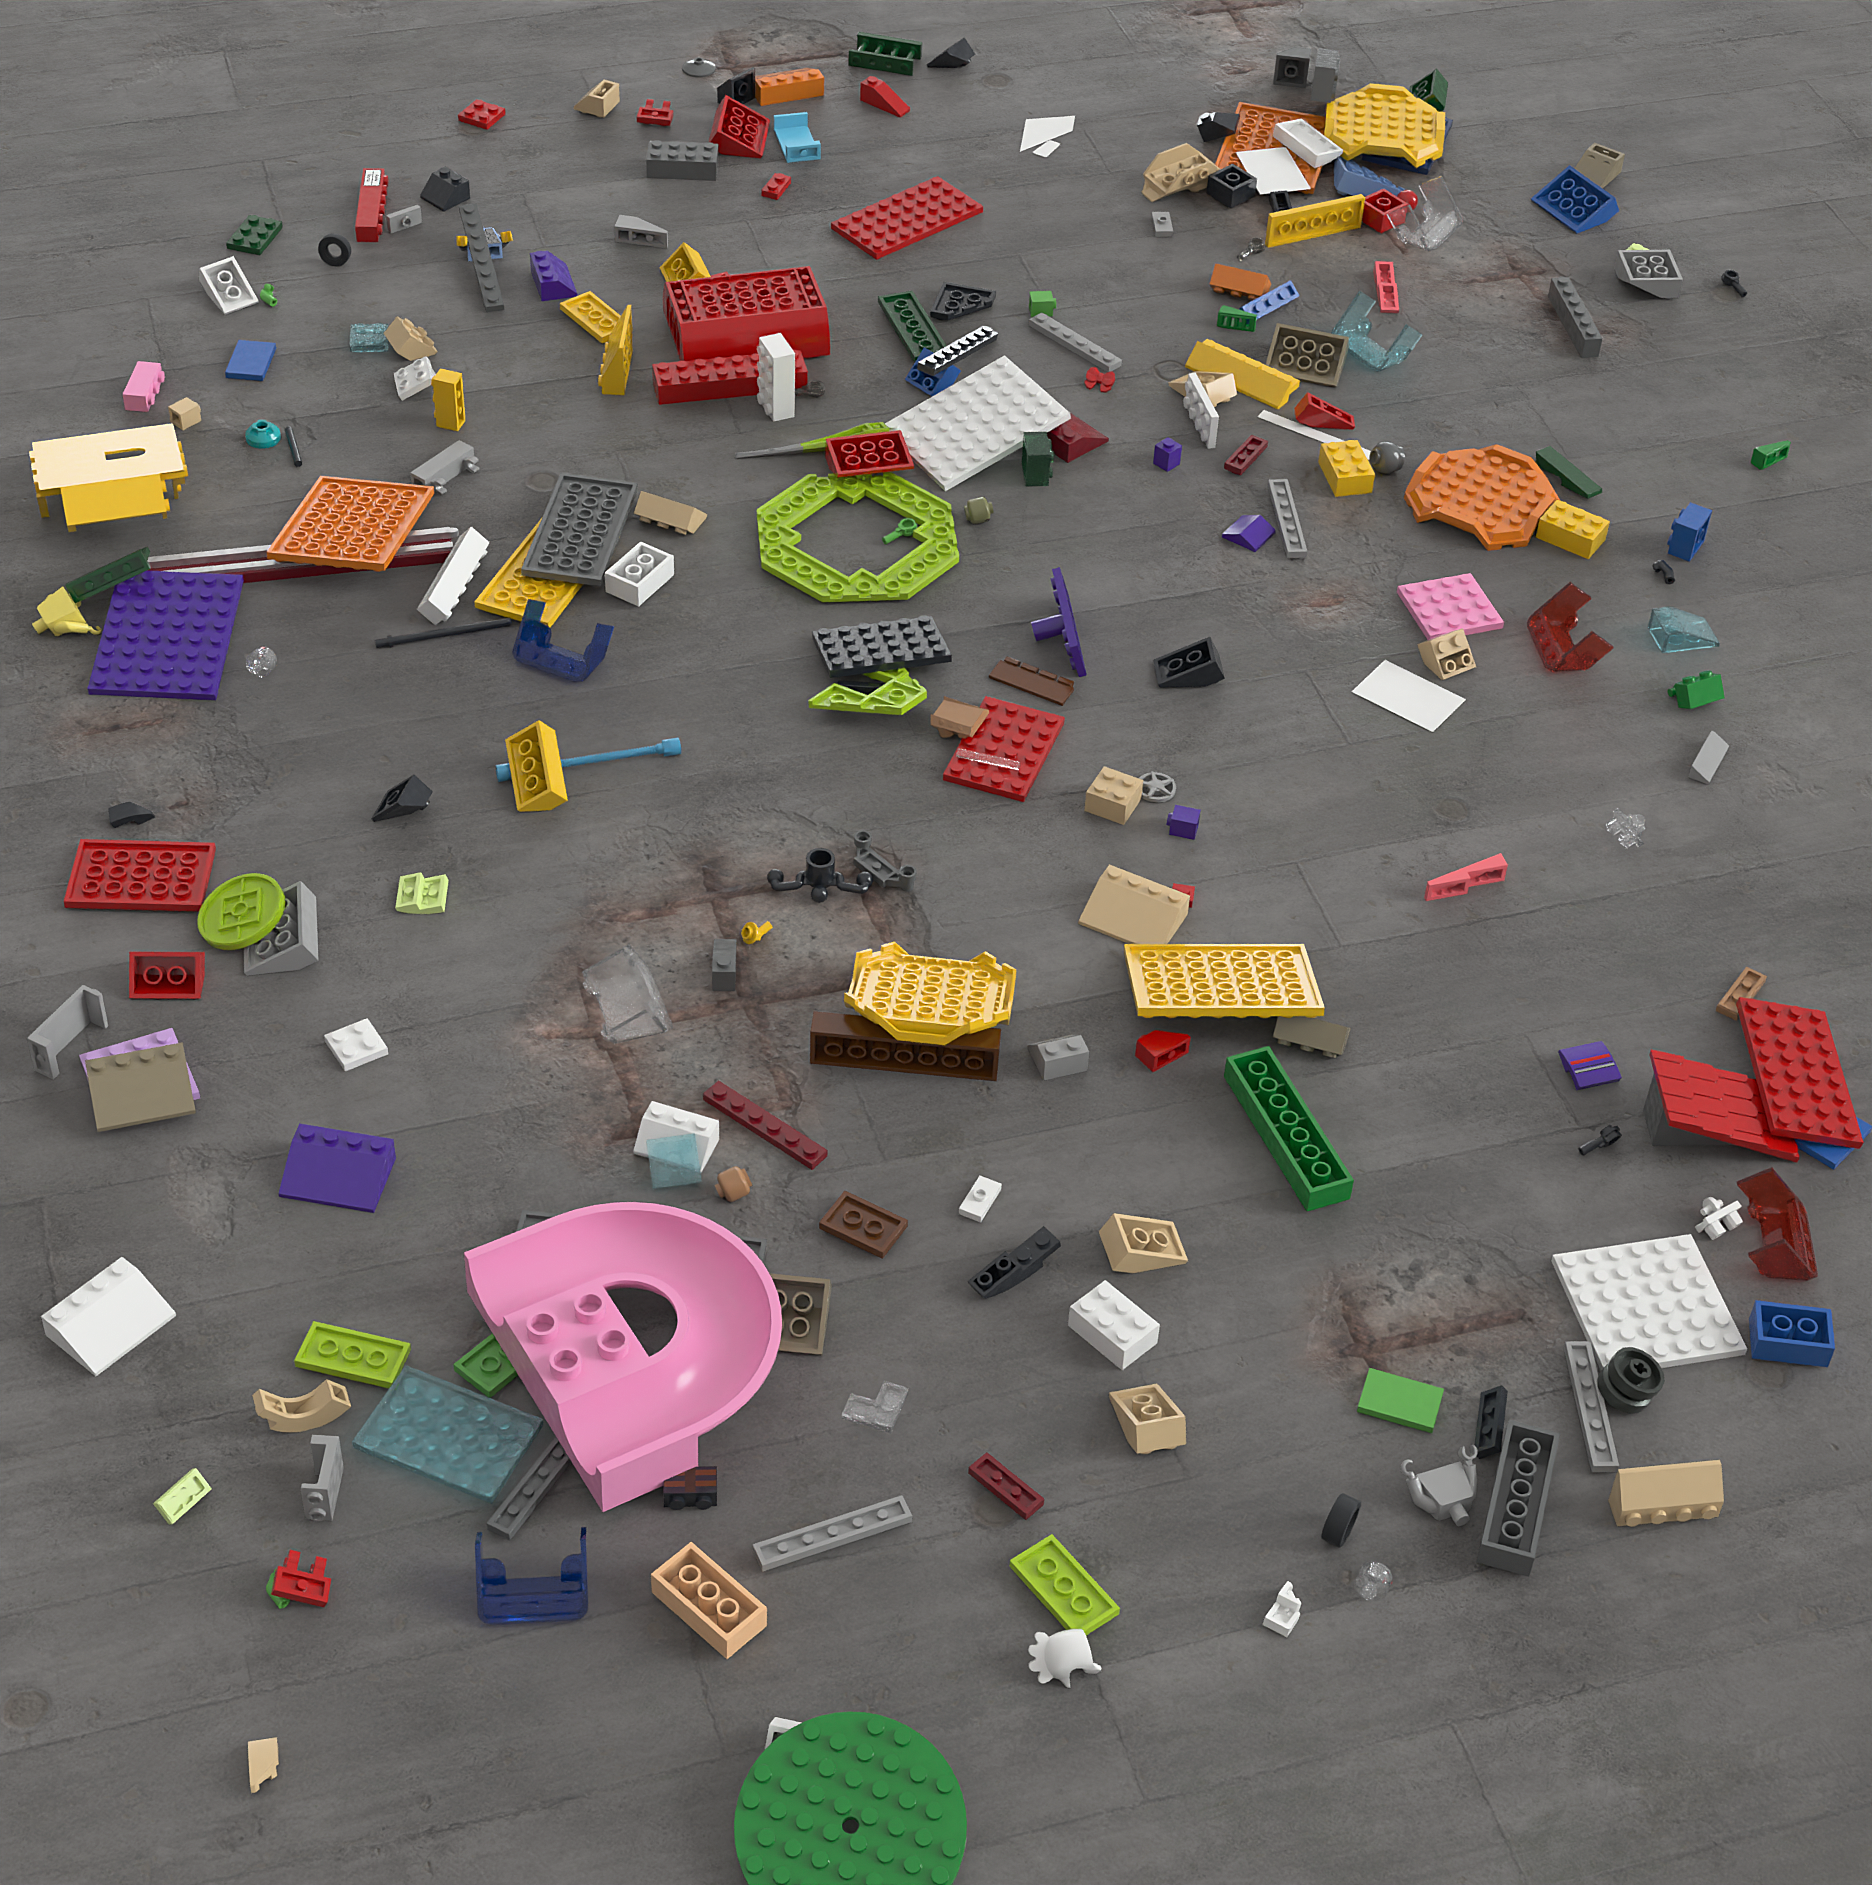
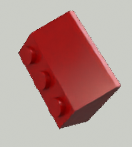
M129 952V998H201L205 976V952Z

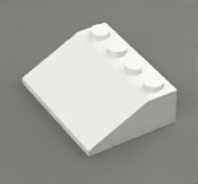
M121 1257L43 1314L41 1318L46 1336L94 1376H97L176 1316V1312L144 1275L126 1259Z

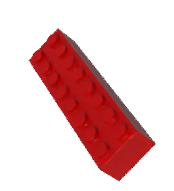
M793 350L795 353V391H805L808 386V371L801 350ZM755 353L743 356L735 355L733 357L652 364L653 386L658 404L757 395L759 393L757 378L759 377L757 368L759 355Z

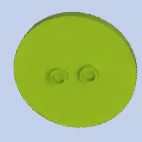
M251 873L234 877L212 891L202 904L197 919L199 932L209 945L217 949L236 950L252 945L270 933L281 919L285 909L284 892L276 880L268 875Z

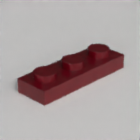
M1251 434L1224 463V469L1241 476L1267 448L1268 441Z
M986 1452L969 1466L968 1474L1023 1519L1027 1520L1044 1505V1498L989 1453Z

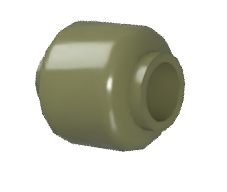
M985 497L970 499L967 501V505L964 506L966 519L972 524L988 522L990 514L994 513L992 502H987Z

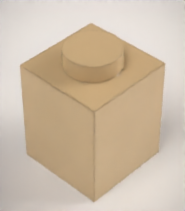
M187 397L168 406L171 423L181 430H185L201 421L200 406Z

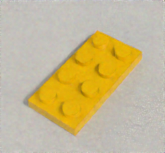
M589 291L560 303V310L602 344L609 342L610 334L621 315L595 294Z

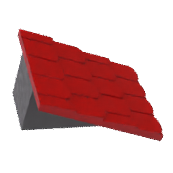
M1651 1049L1649 1056L1654 1074L1643 1112L1652 1146L1738 1145L1798 1163V1146L1794 1138L1771 1135L1756 1079L1748 1078L1744 1074L1716 1069L1709 1064L1684 1059V1056Z

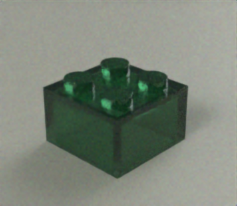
M1046 431L1023 432L1021 465L1025 487L1049 486V478L1053 477L1050 463L1054 462V452L1051 451L1052 443L1051 439H1048Z

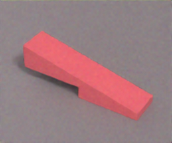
M1375 261L1373 273L1380 312L1399 313L1397 283H1395L1393 262Z
M1500 853L1427 882L1424 898L1426 901L1464 895L1467 894L1469 887L1504 881L1508 864Z

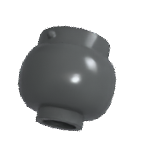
M1383 441L1371 450L1369 460L1377 472L1389 474L1399 471L1403 467L1405 452L1401 446H1397L1389 441Z

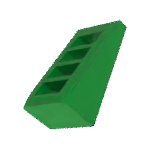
M1223 305L1218 312L1217 327L1254 332L1257 315Z
M1786 440L1755 448L1751 464L1763 470L1787 458L1791 442Z

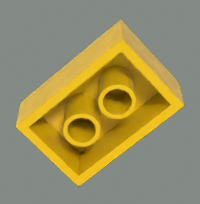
M1358 440L1321 444L1318 463L1335 497L1372 493L1375 473Z
M1556 500L1539 519L1536 538L1589 559L1606 540L1610 521L1588 513L1583 509L1571 506L1566 502Z

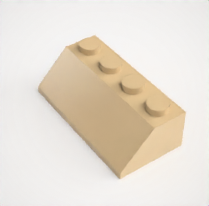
M1720 1460L1618 1469L1608 1499L1616 1525L1632 1527L1638 1524H1660L1668 1521L1684 1522L1689 1519H1712L1718 1517L1724 1502Z

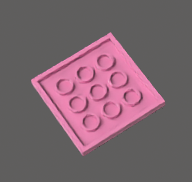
M1471 573L1397 587V594L1427 640L1463 628L1465 635L1503 628L1504 621Z

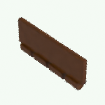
M1008 656L1004 661L1000 660L989 674L990 679L1061 706L1064 705L1074 691V681L1061 676L1057 680L1056 674L1043 669L1039 672V668L1024 662L1020 667L1021 661Z

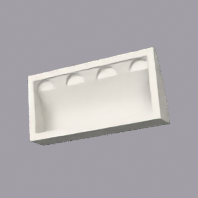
M1303 119L1275 124L1273 137L1314 168L1333 161L1343 153V149Z

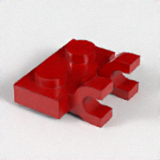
M647 99L645 107L639 108L637 114L638 123L661 126L671 125L674 115L673 110H669L670 101H664L662 109L653 108L654 100Z
M289 1550L288 1558L285 1557L283 1567L278 1566L275 1570L271 1595L325 1607L328 1602L331 1578L323 1577L327 1558L316 1556L314 1564H311L310 1571L307 1573L297 1570L301 1552Z

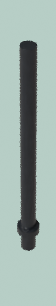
M509 617L394 637L388 635L387 638L376 639L375 645L376 648L385 646L392 648L394 647L393 645L511 626V619Z

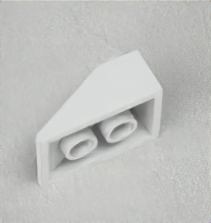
M234 256L200 268L199 281L207 295L224 315L259 302Z

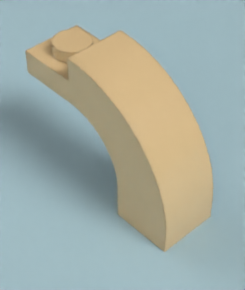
M328 1379L312 1392L296 1398L279 1397L261 1389L252 1395L258 1416L268 1419L270 1429L279 1432H302L321 1427L335 1420L351 1407L346 1387Z

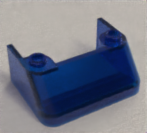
M528 599L513 647V657L521 663L575 682L586 680L605 658L614 626L597 623L592 641L586 647L584 655L549 643L552 636L551 629L548 625L540 622L546 602Z
M581 1527V1554H571L563 1559L561 1563V1576L506 1579V1568L500 1560L495 1558L483 1559L482 1532H477L475 1563L477 1612L480 1620L486 1624L578 1620L584 1617L588 1611L587 1527Z

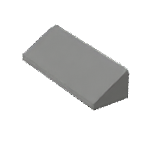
M1711 731L1689 773V778L1705 784L1710 783L1729 749V745L1714 731Z

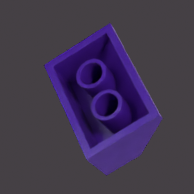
M549 251L530 253L531 274L541 301L577 296V291L566 263Z

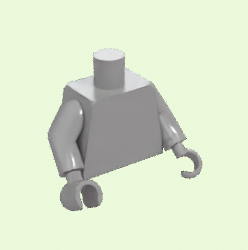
M1474 1445L1470 1446V1456L1465 1454L1464 1446L1459 1449L1458 1455L1464 1460V1465L1459 1461L1415 1476L1413 1471L1407 1472L1405 1469L1407 1463H1413L1412 1460L1407 1459L1402 1462L1401 1471L1404 1475L1408 1476L1406 1482L1414 1504L1430 1513L1435 1520L1440 1521L1451 1517L1457 1526H1462L1470 1520L1467 1512L1471 1509L1472 1501L1476 1498L1477 1493L1476 1464L1472 1462V1459L1477 1456V1448Z

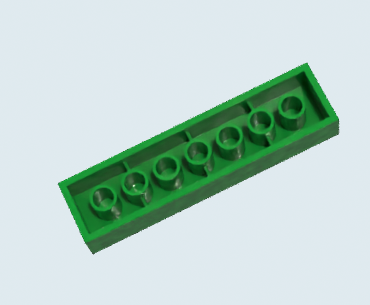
M1266 1046L1227 1057L1224 1078L1305 1210L1308 1212L1349 1200L1354 1179L1271 1048Z

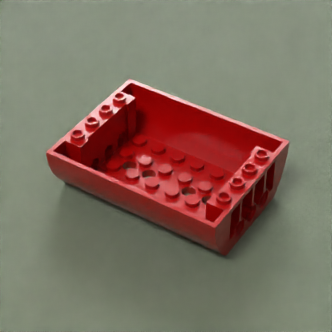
M810 266L670 281L664 284L663 312L680 361L752 355L758 353L759 337L777 333L782 334L792 350H801L803 358L830 355L827 306Z

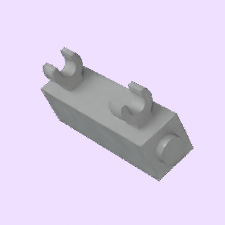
M458 440L410 472L411 484L434 486V491L437 494H444L447 492V489L442 486L466 469L471 473L479 470V467L474 465L479 461L474 456V448Z

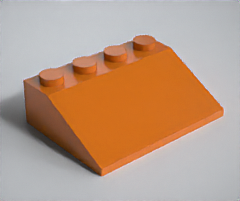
M803 68L755 76V98L760 106L824 96V76L819 69Z

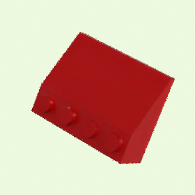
M725 95L716 110L709 142L718 144V152L723 155L761 158L770 119Z
M901 430L826 438L825 458L829 469L837 477L914 469V464Z

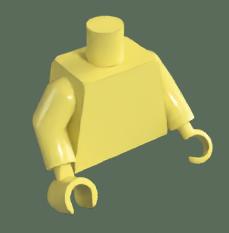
M64 587L48 595L45 601L38 605L37 609L42 618L32 623L38 634L48 628L55 636L69 632L86 634L89 631L94 635H99L102 632L99 626H96L98 631L88 626L78 609L81 606V601L74 603L71 595L68 594Z

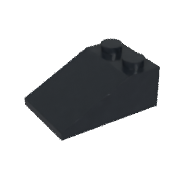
M1211 637L1153 660L1160 688L1206 687L1225 679L1220 656Z

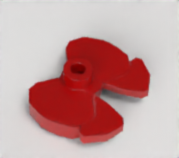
M1091 367L1086 373L1084 384L1088 389H1092L1096 383L1101 384L1100 392H1108L1115 383V373L1109 371L1104 374L1100 373L1096 367Z

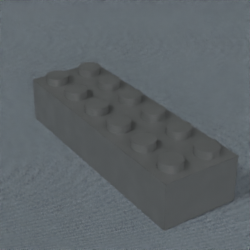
M1318 48L1311 101L1331 103V98H1335L1341 58L1338 55V50Z
M1508 1420L1476 1563L1529 1577L1535 1559L1560 1433Z

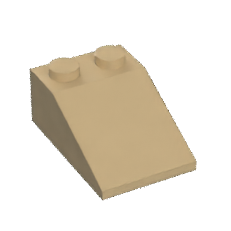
M1192 372L1197 374L1214 407L1217 406V403L1228 402L1231 397L1237 395L1233 373ZM1188 374L1168 382L1171 388L1186 397L1185 382L1188 381Z
M1114 1213L1099 1230L1113 1271L1137 1273L1186 1264L1188 1261L1173 1222Z
M1158 1384L1109 1393V1398L1126 1439L1137 1454H1149L1159 1449H1174L1177 1446L1186 1444L1185 1415Z

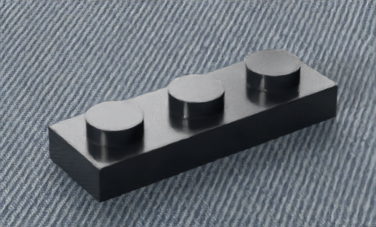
M1502 1385L1483 1391L1480 1394L1474 1444L1477 1448V1457L1479 1459L1501 1452L1508 1391Z

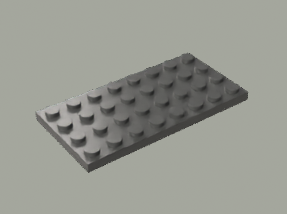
M560 473L521 568V576L601 586L636 496L638 483Z

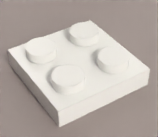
M368 1018L324 1035L326 1044L344 1071L388 1055L387 1046Z

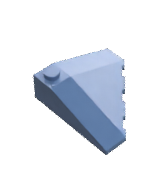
M1340 156L1334 159V186L1339 194L1347 196V194L1368 196L1381 189H1386L1397 196L1401 191L1405 190L1400 186L1397 188L1396 185L1382 176L1380 178L1377 177L1364 166L1362 168L1359 167L1353 160L1347 161Z

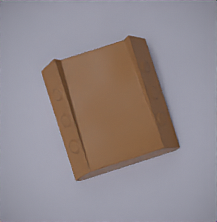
M944 696V700L933 715L931 714V726L936 728L940 736L944 738L957 734L959 738L973 737L989 714V710Z

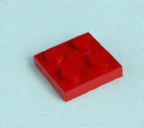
M476 99L458 114V121L488 130L505 115V108Z

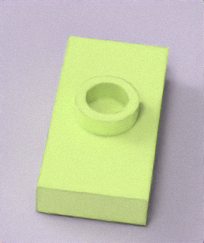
M194 1468L153 1504L167 1523L173 1524L212 1488L199 1471Z

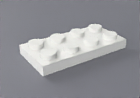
M1189 373L1188 381L1185 382L1186 397L1183 399L1184 407L1188 409L1190 419H1193L1195 428L1201 434V440L1205 442L1207 448H1215L1219 416L1197 374Z

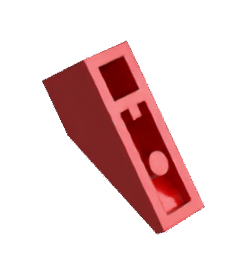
M870 76L861 82L860 101L899 118L910 111V107L884 81Z
M1308 392L1294 408L1296 420L1310 427L1349 430L1355 428L1353 415Z

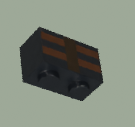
M717 1466L694 1467L664 1480V1507H670L673 1510H681L684 1507H697L698 1509L706 1510L711 1506H717Z

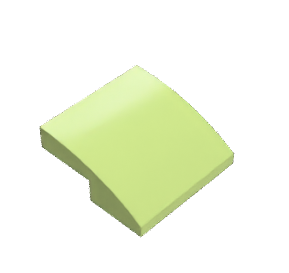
M421 872L400 876L396 910L412 914L444 912L449 881L446 874L425 879Z

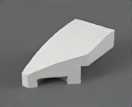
M1289 1581L1286 1582L1279 1592L1275 1604L1267 1613L1263 1622L1264 1626L1285 1637H1288L1297 1623L1301 1606L1299 1598H1295L1292 1592L1293 1586Z

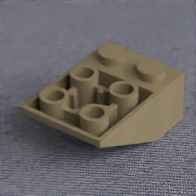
M1594 143L1585 151L1574 169L1603 189L1621 173L1625 154Z

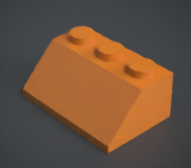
M1215 263L1210 286L1217 293L1230 292L1232 296L1241 297L1243 295L1253 301L1268 293L1271 282L1267 275Z

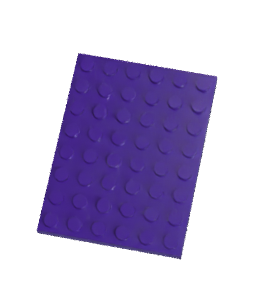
M145 571L115 585L87 688L89 695L216 700L243 586V575Z

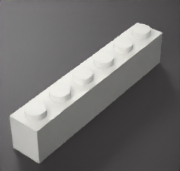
M472 527L458 538L417 608L434 625H437L441 620L445 622L451 616L452 612L450 610L458 604L459 599L457 598L466 590L465 585L473 578L472 572L480 566L478 561L487 553L485 549L489 542Z

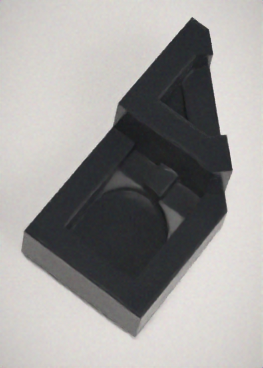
M130 801L108 808L109 821L113 828H117L132 820H135L140 825L155 818L152 811Z

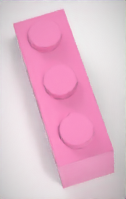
M137 362L123 392L125 410L149 411L150 406L154 404L155 395L159 393L160 384L164 382L165 378L160 363Z

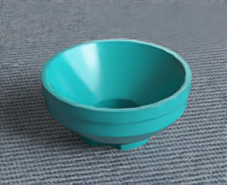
M258 420L248 427L245 438L248 445L264 449L277 445L281 440V432L275 424L266 420Z

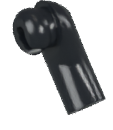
M1658 560V562L1653 563L1652 566L1656 573L1663 572L1666 584H1673L1675 582L1673 569L1664 560Z

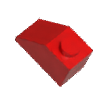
M1154 1030L1147 1035H1142L1137 1040L1135 1056L1148 1069L1155 1072L1189 1053L1191 1037L1188 1034Z

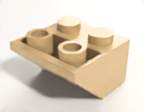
M608 80L601 81L574 106V110L593 114L597 117H605L620 102L619 83Z
M397 316L384 332V335L395 351L410 361L435 355L438 352L433 346L434 342L426 336L427 332L421 327H414V324L406 318L403 320Z
M1463 628L1417 644L1424 664L1441 680L1476 667Z

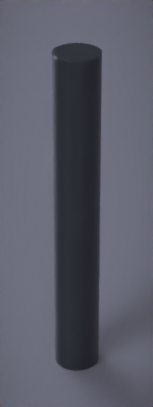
M286 427L285 433L294 465L300 467L302 460L293 429Z

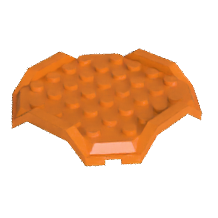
M1498 444L1478 450L1474 448L1454 450L1443 454L1432 451L1416 469L1404 495L1408 507L1413 509V516L1417 523L1434 518L1475 534L1487 551L1500 550L1502 545L1512 544L1513 548L1526 547L1539 523V519L1556 500L1560 501L1546 475L1532 457Z

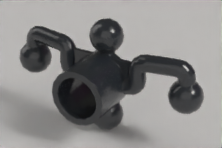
M815 848L807 853L806 871H800L796 875L795 881L783 882L784 874L779 869H772L767 874L768 883L771 884V888L775 891L797 890L803 885H810L813 887L811 891L812 900L817 903L827 900L828 891L826 888L830 886H836L839 890L864 894L873 883L872 875L866 871L857 875V884L845 883L842 873L835 872L834 854L825 848Z

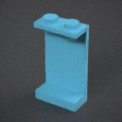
M807 112L774 115V132L787 163L821 159L820 141L813 140L808 128Z

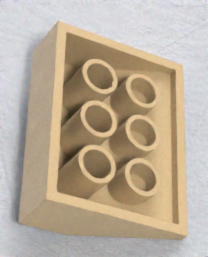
M1109 864L1099 878L1078 924L1128 944H1168L1188 915L1190 895Z

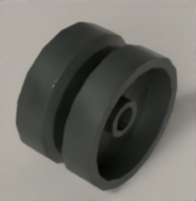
M1623 1347L1618 1350L1610 1362L1601 1370L1597 1378L1598 1389L1602 1397L1617 1410L1629 1414L1643 1411L1649 1405L1652 1398L1662 1389L1665 1382L1664 1372L1659 1363L1648 1353L1634 1347Z

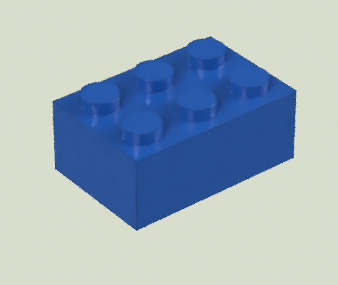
M1755 1300L1749 1317L1752 1359L1820 1367L1829 1366L1835 1350L1831 1309Z

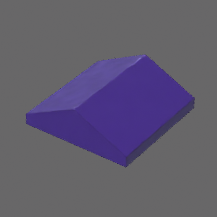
M1242 515L1222 534V538L1256 552L1276 533V530L1261 515Z

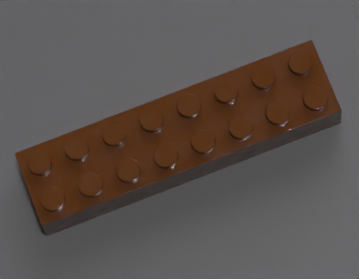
M814 1011L810 1030V1064L997 1081L1001 1029L987 1028L971 1034L965 1033L946 1045L897 1040L882 1026L861 1015Z

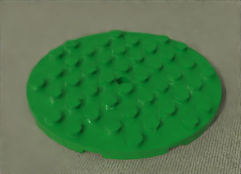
M837 1712L821 1715L804 1721L780 1735L763 1751L751 1767L738 1796L734 1820L737 1858L747 1885H953L963 1860L967 1834V1818L963 1794L957 1778L943 1755L931 1742L909 1726L882 1715L866 1712ZM854 1819L859 1825L858 1830L852 1834L846 1833L842 1829V1824L847 1820Z

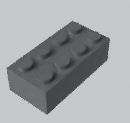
M649 141L646 159L647 178L716 181L718 144L710 142Z

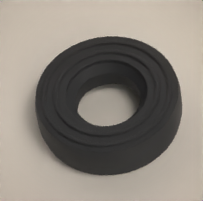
M330 233L319 242L318 253L326 264L335 267L342 266L351 256V246L342 235ZM330 244L338 245L341 249V255H332L329 252L328 246Z

